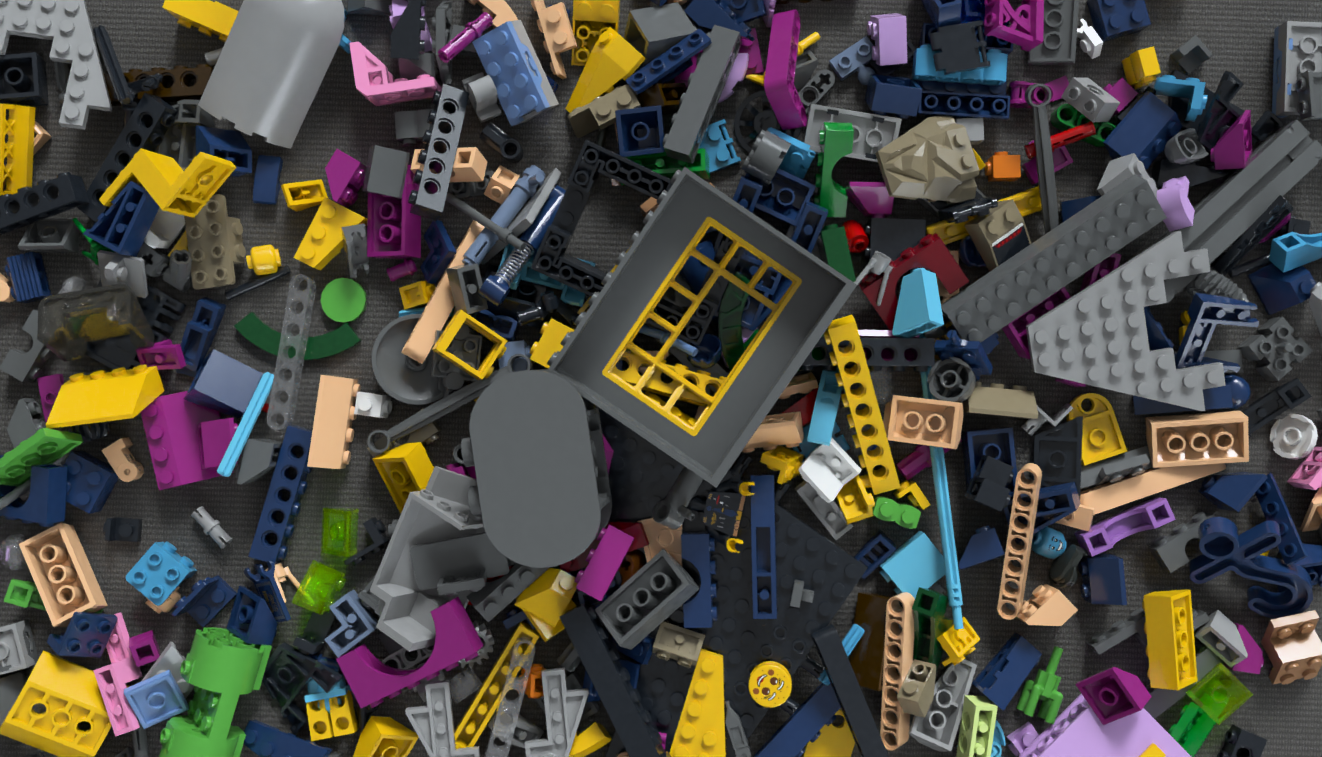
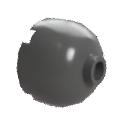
M948 357L949 359L936 362L935 366L930 369L927 377L931 394L942 401L961 403L967 400L973 393L976 385L975 375L971 367L962 359L956 357Z

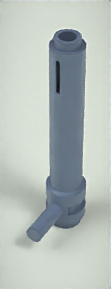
M531 165L522 173L523 177L518 178L515 182L514 189L490 219L502 228H507L528 199L535 195L537 192L536 188L541 187L544 183L546 175L537 166ZM484 227L463 255L464 259L462 262L464 264L478 263L479 266L498 241V236Z

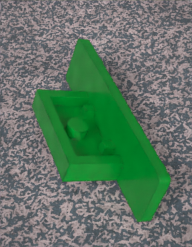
M1209 687L1197 705L1190 702L1189 705L1183 707L1180 712V720L1177 725L1173 724L1168 733L1191 757H1195L1230 700Z

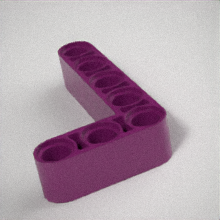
M796 9L773 15L764 79L766 96L782 130L801 128L807 125L806 111L794 85L800 35V17Z

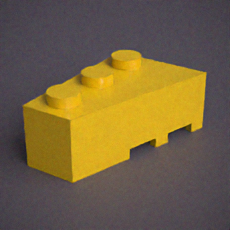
M165 0L162 6L178 19V24L189 29L191 25L197 27L200 33L210 37L212 34H215L223 42H226L239 12L217 1L213 2L210 0Z
M325 197L293 258L321 271L344 247L341 227L365 224L367 226L368 219Z

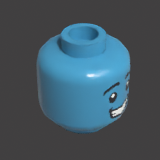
M1046 526L1033 534L1031 546L1035 553L1049 559H1055L1064 553L1066 540L1060 531Z

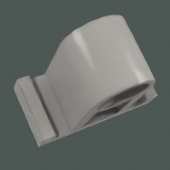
M483 72L462 80V85L465 91L469 93L468 98L480 123L501 115L502 112L497 105L498 93L489 75L484 76Z

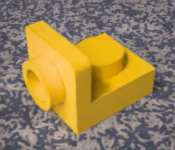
M419 281L399 288L404 310L427 304L436 289L435 285L427 283V281Z
M906 480L900 483L901 488H898L893 493L896 498H901L909 493L910 495L907 498L913 507L918 506L919 509L924 510L930 506V503L916 482H908Z

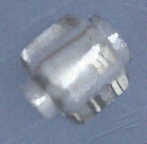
M9 535L0 543V562L5 566H9L11 570L22 569L27 564L19 546L20 543L27 540L24 535Z

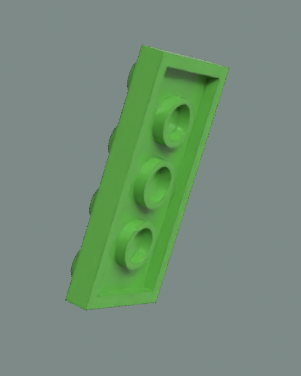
M50 428L37 430L33 436L22 441L19 446L5 453L0 458V484L10 486L22 485L31 478V466L53 464L83 443L81 434Z

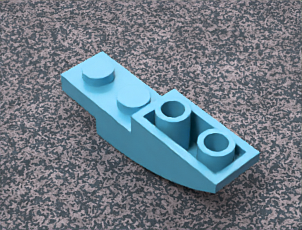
M836 367V371H822L807 437L808 442L830 446L843 386L838 387L835 373H839L838 367Z

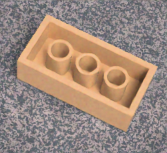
M59 523L19 544L53 627H68L74 612L95 613L108 606L73 525Z

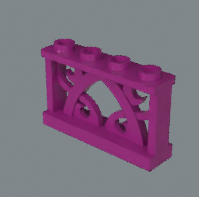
M984 0V35L994 36L1021 46V49L1027 52L1043 43L1044 0H1022V5L1015 11L1008 0ZM1008 21L1011 22L1010 27H1006L1003 25Z

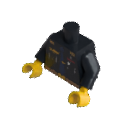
M729 480L720 483L717 488L714 487L713 490H709L707 499L693 497L691 510L703 513L701 523L705 525V530L717 542L726 546L730 552L739 553L740 551L735 549V544H743L741 539L733 537L738 535L746 496L754 495V493H750L748 490L749 485H755L754 482Z

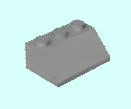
M1135 153L1109 161L1097 188L1100 195L1103 196L1132 175H1136L1147 180L1156 198L1158 189L1155 181L1149 177L1142 161H1139Z

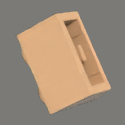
M1044 584L1038 586L1032 592L1033 596L1028 601H1023L1021 610L1016 618L1028 625L1062 626L1078 609L1060 590Z

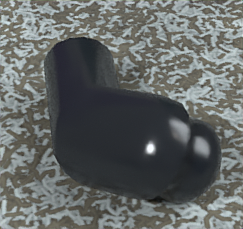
M370 705L363 708L358 706L357 720L359 730L364 729L369 720V715L376 711L379 705L373 708Z

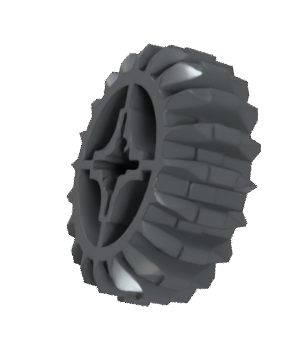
M1214 270L1198 274L1186 286L1192 298L1195 293L1249 302L1246 294L1237 287V284Z

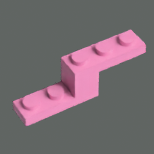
M121 612L114 614L118 617V620L106 645L111 664L93 670L115 737L140 728L137 717L124 695V689L127 688L125 683L143 677L140 667L136 666L129 648L130 637Z

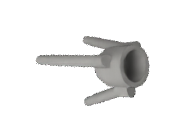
M875 251L868 265L854 283L857 285L861 284L862 279L870 271L877 275H881L884 272L876 303L880 306L888 277L893 267L889 265L891 259L887 255Z

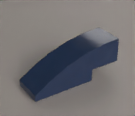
M208 297L198 300L192 321L187 323L180 345L186 362L184 367L195 372L198 371L217 333L226 305Z

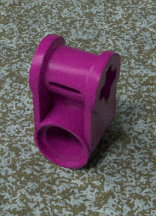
M1025 81L1010 82V107L1032 108L1025 101V91L1030 85L1036 83ZM1044 84V85L1048 86L1049 89L1051 90V100H1050V102H1051L1052 99H1053V97H1054V91H1053L1052 87H1050V86L1047 85V84ZM1040 87L1035 88L1031 92V101L1034 104L1043 102L1037 98L1038 92L1045 95V91Z

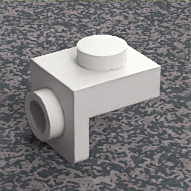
M357 391L354 414L388 418V414L392 410L391 397L389 395Z

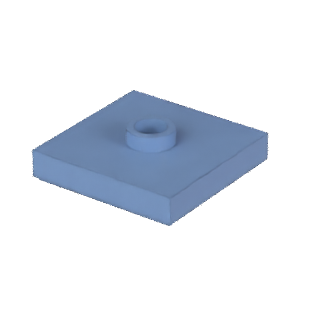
M170 670L124 689V695L143 729L189 710V705Z

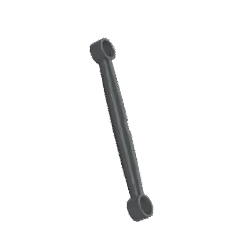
M1033 84L1025 91V101L1033 108L1037 174L1045 234H1047L1059 225L1054 164L1046 105L1051 100V90L1044 84ZM1037 87L1045 91V99L1040 104H1034L1031 101V92Z
M523 354L511 356L507 366L491 373L487 379L484 377L483 380L474 381L387 431H373L368 436V447L375 453L389 451L393 447L394 441L425 427L475 400L492 382L504 375L515 372L513 370V362L516 358L522 357L527 360V370L533 369L532 360ZM378 433H382L387 437V446L382 450L377 449L374 445V438Z

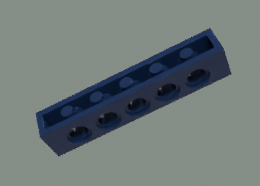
M288 425L248 557L265 562L270 560L274 564L285 559L288 552L286 543L288 538L292 537L295 528L292 525L295 516H298L301 509L299 500L307 489L308 482L305 480L307 474L313 469V467L307 466L312 430ZM298 445L304 449V454L301 458L295 453ZM291 467L297 470V477L295 479L289 476ZM284 489L289 490L291 493L288 501L283 498L282 493ZM278 510L284 514L283 522H279L276 519ZM271 532L277 535L278 540L276 544L270 541L269 536Z

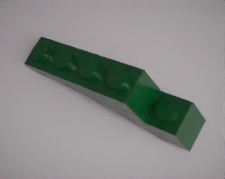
M919 587L912 607L914 610L915 629L913 661L916 659L935 664L937 671L944 649L936 638L946 631L953 622V620L944 617L949 600L947 595Z

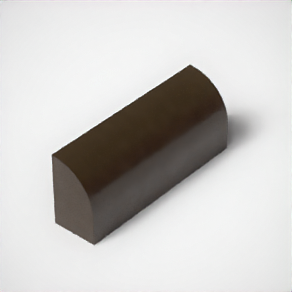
M858 592L854 624L862 627L865 632L850 653L849 661L860 686L880 691L883 686L886 605L891 597Z

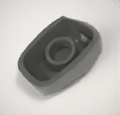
M1191 128L1173 136L1166 143L1164 150L1167 159L1171 163L1180 165L1196 162L1207 156L1208 152L1204 149L1202 143L1197 141L1198 136L1195 129Z

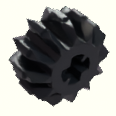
M109 421L68 426L69 432L81 434L83 443L105 437L111 433Z

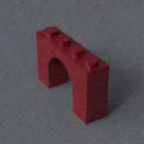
M936 233L926 235L920 240V244L914 248L909 247L905 249L899 258L894 261L891 260L889 265L893 269L889 274L880 306L876 303L884 272L881 275L871 273L863 278L862 283L859 284L889 330H893L898 305L895 293L896 284L906 271L918 267L933 271L949 294H952L969 282Z

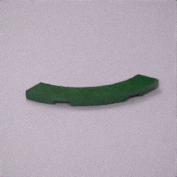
M737 270L734 272L733 275L744 283L748 284L750 282L748 278ZM729 281L719 307L718 337L721 341L724 359L731 371L745 351L741 330V317L749 294Z
M254 312L249 313L234 325L246 339L260 349L280 357L296 360H315L337 355L362 341L348 323L332 332L315 337H294L280 333L266 325Z

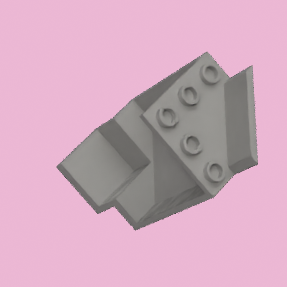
M437 466L433 469L426 489L409 493L370 588V592L380 598L375 613L380 616L376 628L409 652L435 645V624L430 613L432 610L456 597H459L466 609L469 602L467 596L471 593L469 590L460 591V593L454 596H446V594L439 595L437 588L420 590L410 555L411 547L485 532L482 514L473 515L468 500L469 487L476 486L477 479Z

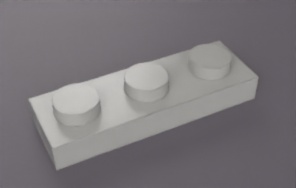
M804 480L794 488L835 540L854 527L852 524L847 525L841 510L835 502L827 503L817 494V491L809 482Z

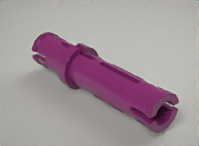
M483 12L475 21L467 23L462 32L438 50L439 58L444 63L450 62L454 56L460 53L472 41L480 38L482 33L493 25L492 17L488 13Z

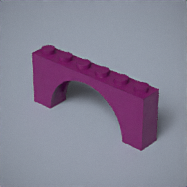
M459 597L438 606L430 612L435 624L436 638L432 654L423 666L408 670L390 667L379 661L369 651L365 643L336 659L361 708L367 705L373 708L382 703L384 697L389 696L391 699L401 694V689L406 686L410 690L421 684V679L426 677L428 681L440 674L439 670L445 668L446 671H449L459 665L458 661L465 659L467 662L478 656L477 651L484 645Z

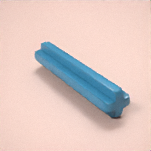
M857 624L852 625L842 640L847 656H849L865 632ZM824 669L823 673H820L818 680L828 686L830 681Z

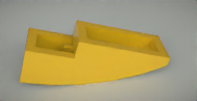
M594 722L582 733L576 731L569 757L587 756L609 743L612 738L602 724Z

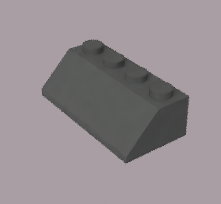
M662 549L597 607L595 611L618 645L632 650L699 590V587L687 571L666 550Z

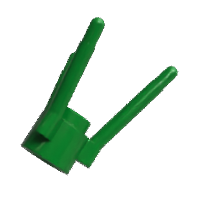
M73 218V222L83 234L86 229L77 218ZM84 235L91 245V253L85 250L81 253L93 260L96 265L99 264L97 253L100 250L115 252Z

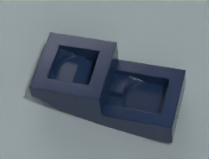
M258 156L253 188L254 203L277 204L281 186L279 177L283 165L281 157Z

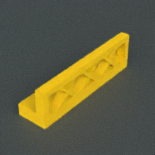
M0 103V196L18 193L17 190L23 187H32L35 107ZM6 109H9L8 120H6ZM6 134L8 135V141H7V143H5V135H6ZM5 157H7V164H6V166H4V158H5ZM4 180H6V190H3Z

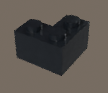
M982 455L964 497L991 509L1002 511L1003 508L1007 507L1011 498L1009 495L1010 489L1005 488V486L1009 485L1014 475L1012 470L1014 467L990 456Z

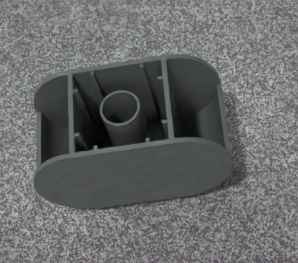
M548 369L512 372L492 382L481 393L473 407L469 423L470 437L463 438L461 442L463 462L466 467L475 466L477 485L470 486L468 490L471 513L473 515L482 514L485 532L499 552L518 564L535 568L561 565L579 556L598 537L602 528L607 526L612 512V498L599 407L581 396L568 381L558 375L547 372Z

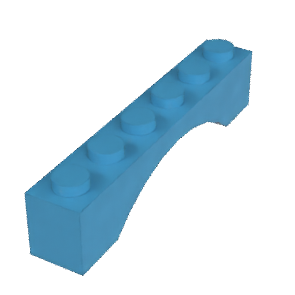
M1290 232L1272 239L1269 260L1283 273L1322 258V233L1307 235Z

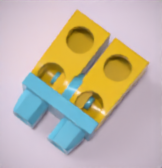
M341 674V680L329 693H326L314 679L308 682V694L304 697L311 741L352 734L358 730V720H356L351 688L349 684L346 685L343 674Z

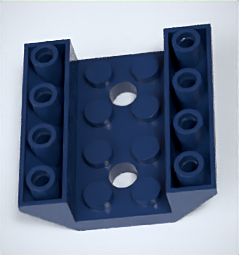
M923 23L918 48L921 45H931L930 35L937 32L934 23ZM982 26L983 39L987 42L985 47L986 53L988 50L998 49L1001 50V53L1009 55L1013 51V43L994 36L984 35V26ZM975 28L976 39L979 42L977 28ZM1007 72L1006 82L998 86L915 80L922 88L917 114L1009 119L1010 96H1006Z

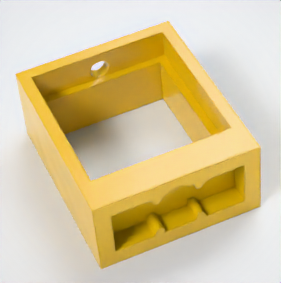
M458 310L432 350L475 379L483 380L484 377L487 379L494 370L492 364L496 358L500 359L505 353L507 340L463 310ZM463 323L495 343L478 370L446 350Z

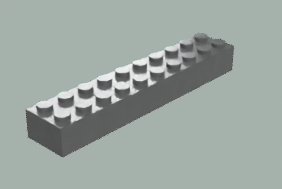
M1132 175L941 305L942 313L953 330L957 332L960 339L980 341L981 343L1167 217L1147 180Z

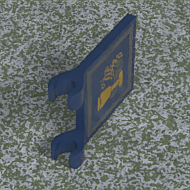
M270 560L266 562L269 567L267 571L263 569L262 564H255V574H252L249 568H245V576L254 582L259 596L265 600L276 621L290 620L291 617L274 578V563Z

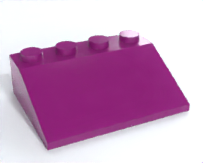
M187 391L157 397L141 411L159 490L222 476L217 473L218 468L201 470L197 424L201 422L222 419L219 411L185 400L184 397Z

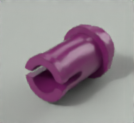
M404 259L403 263L387 268V274L391 281L409 274L412 276L417 271L413 259Z

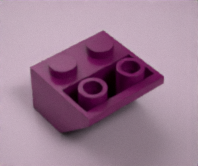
M336 149L325 170L333 200L348 209L358 198L357 192L363 186L366 166Z
M234 418L206 421L197 424L201 470L219 467L238 428V424L234 423Z

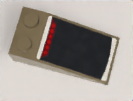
M1013 199L998 201V207L990 208L989 214L975 217L964 225L987 265L989 272L1031 244L1024 219Z

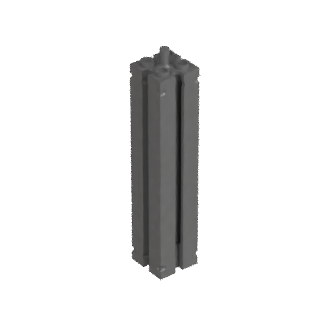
M1298 120L1286 126L1284 125L1278 130H1274L1268 138L1252 151V155L1245 168L1232 169L1227 176L1193 206L1195 210L1193 226L1171 232L1167 230L1151 246L1171 233L1181 231L1184 252L1208 249L1210 264L1242 235L1279 195H1285L1318 164V161L1322 160V145L1317 140H1311L1308 136L1310 132ZM1198 274L1164 280L1167 303Z

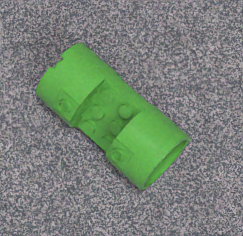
M204 627L203 632L197 629L190 653H187L186 660L181 663L180 667L181 676L187 683L194 685L195 694L193 700L188 704V715H179L172 717L170 721L167 720L166 727L162 729L160 734L162 748L159 757H240L246 734L239 726L231 725L239 695L248 694L253 690L260 689L272 646L248 644L229 630L223 628Z

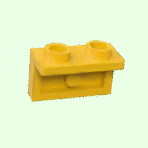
M858 474L847 482L835 497L847 525L873 516L872 507L875 506V501L872 494H867L866 492L867 484L863 475L859 476Z

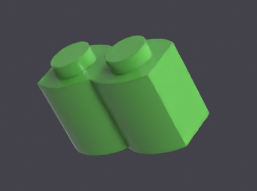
M873 496L875 506L872 507L873 516L883 521H893L904 528L913 529L917 527L921 515L917 508L905 503H896L894 500L884 496Z

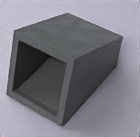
M676 2L629 11L624 39L646 58L637 68L638 71L697 29L688 19L686 12Z

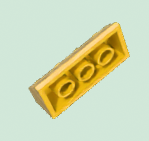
M1191 590L1157 591L1144 595L1142 607L1146 618L1144 624V631L1147 634L1146 655L1149 658L1147 675L1151 688L1180 690L1197 682Z

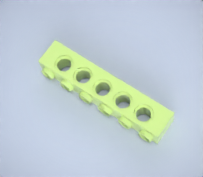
M964 696L956 757H991L998 706L988 697Z

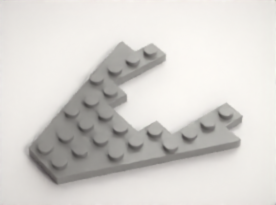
M0 0V54H6L10 35L53 40L50 59L54 62L72 64L59 124L62 127L85 130L90 109L112 112V105L85 0Z
M565 667L545 669L541 673L548 738L525 741L526 757H569L589 691L588 688L567 690ZM449 680L426 682L427 706L406 708L405 712L430 757H480L479 746L456 749Z

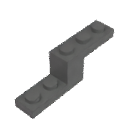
M1143 609L1135 610L1130 614V618L1125 621L1115 622L1111 625V629L1105 633L1099 632L1095 634L1092 640L1087 643L1091 651L1100 655L1134 634L1141 648L1146 652L1145 611ZM1192 609L1194 630L1210 621L1206 612Z

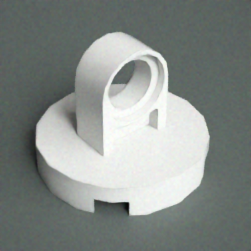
M1288 414L1283 419H1278L1271 428L1270 441L1273 442L1275 453L1281 457L1294 460L1304 458L1310 454L1316 445L1318 437L1316 426L1312 420L1299 414Z

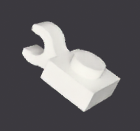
M1080 19L1077 38L1081 39L1080 46L1083 52L1088 53L1091 59L1100 56L1103 41L1092 26L1088 27L1087 22L1084 19Z

